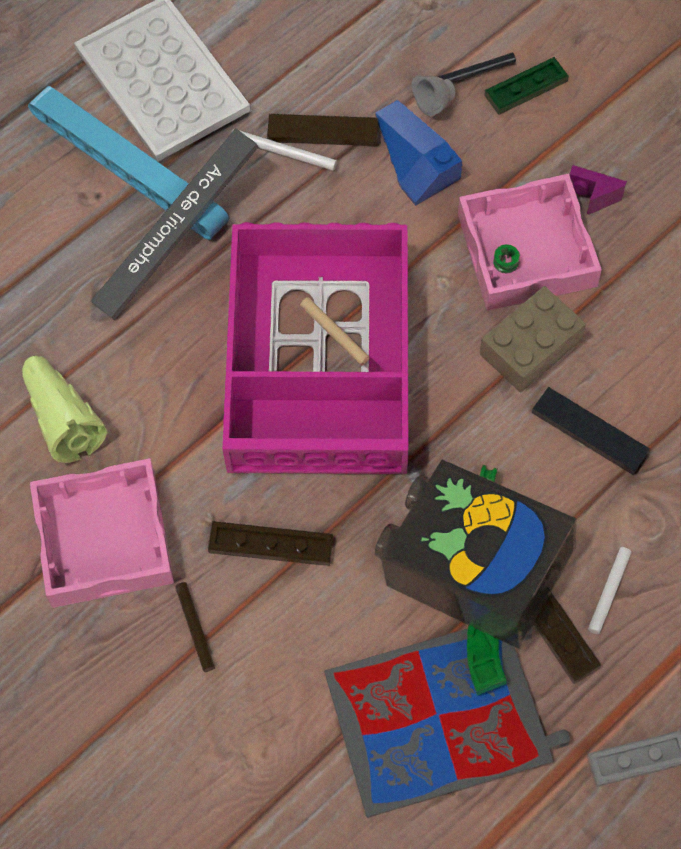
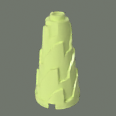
M42 356L28 358L24 362L22 375L31 396L30 401L38 418L39 428L51 456L58 462L71 463L81 460L79 453L86 451L88 456L101 446L106 438L107 430L103 421L87 402H83L71 384L68 385L62 375L57 370H54L46 358Z

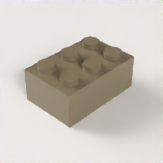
M543 286L481 339L480 355L521 393L583 339L586 323L546 286Z

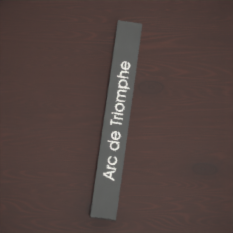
M235 128L93 297L91 302L115 320L259 148L257 143Z

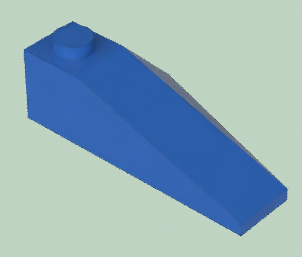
M399 100L375 113L376 118H378L381 134L390 154L391 163L394 165L399 186L415 206L461 179V158L440 135Z

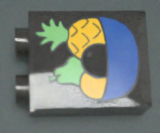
M442 459L430 478L419 475L412 483L405 501V507L410 511L401 526L399 527L393 523L388 524L377 541L375 556L381 559L386 586L520 649L576 549L577 518Z

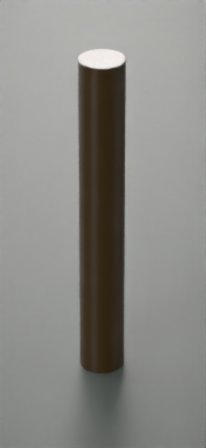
M186 582L179 583L175 586L203 672L212 671L215 669V665Z

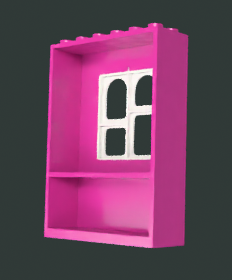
M250 222L232 224L222 445L227 473L407 474V225H400L398 223H388L386 225H371L369 223L342 225L340 223H329L325 225L307 222L300 224H282L279 222L271 224H254ZM293 290L305 291L310 294L314 303L325 314L327 300L333 293L347 290L358 295L362 303L361 320L357 322L335 323L345 333L361 335L362 350L370 357L368 362L361 366V372H325L326 336L329 333L315 320L314 331L311 334L279 333V303L284 294ZM281 346L312 347L314 350L313 372L277 371L278 348Z

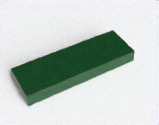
M552 57L486 89L485 97L497 114L500 115L568 82L569 75L557 59Z

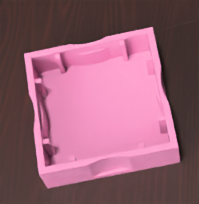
M569 174L532 181L515 188L494 189L459 197L458 218L487 311L524 303L543 286H546L555 296L598 287L602 269L591 237L583 225L580 205ZM505 244L516 247L520 254L517 269L507 274L497 271L493 264L495 250L497 247ZM503 255L501 261L506 260L505 263H509L512 257L507 258V255Z
M151 459L109 466L87 474H68L30 482L35 522L41 536L40 557L45 592L52 608L174 583L155 472Z

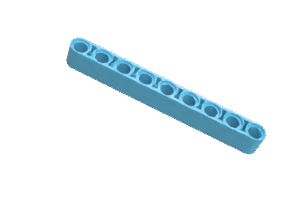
M47 86L28 104L29 110L38 120L165 211L189 184L51 86ZM213 201L191 229L203 238L211 240L230 218L227 212Z

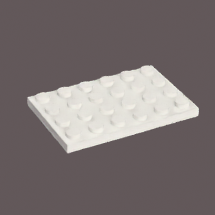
M155 0L74 43L79 55L157 162L251 111L248 101L171 0Z

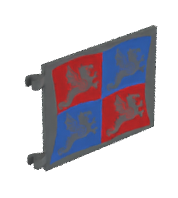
M504 619L499 637V658L507 684L478 696L472 684L468 668V629L324 670L367 818L553 763L550 750L569 745L570 736L565 729L547 736L544 735L513 642L526 641L532 638L533 630L529 622L521 623L508 629Z

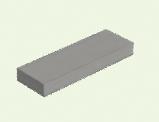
M681 730L588 753L587 758L596 787L681 766Z

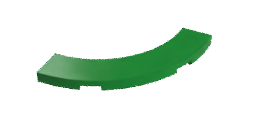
M546 548L535 571L518 589L498 597L479 595L475 602L467 630V659L471 681L477 696L507 684L499 658L501 627L511 605L524 589L537 579L555 570V565Z

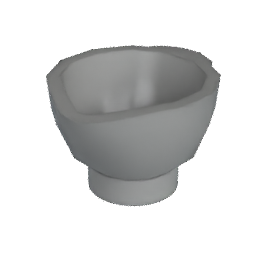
M419 75L413 78L412 91L417 106L426 115L432 116L441 112L448 105L449 101H452L455 97L454 85L448 79L443 80L431 75Z

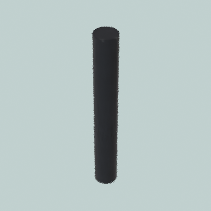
M509 53L437 77L443 80L448 79L454 83L516 63L514 53Z

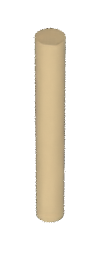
M309 297L301 302L300 306L361 366L368 362L370 357Z

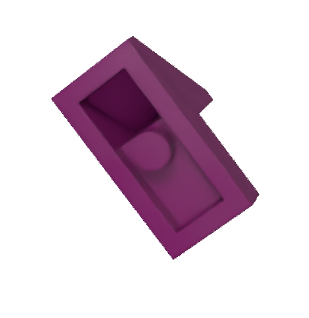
M572 165L569 176L575 193L591 196L587 214L622 201L627 181Z

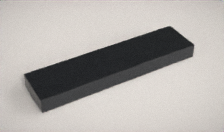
M550 387L546 389L532 409V414L634 475L649 453V447Z

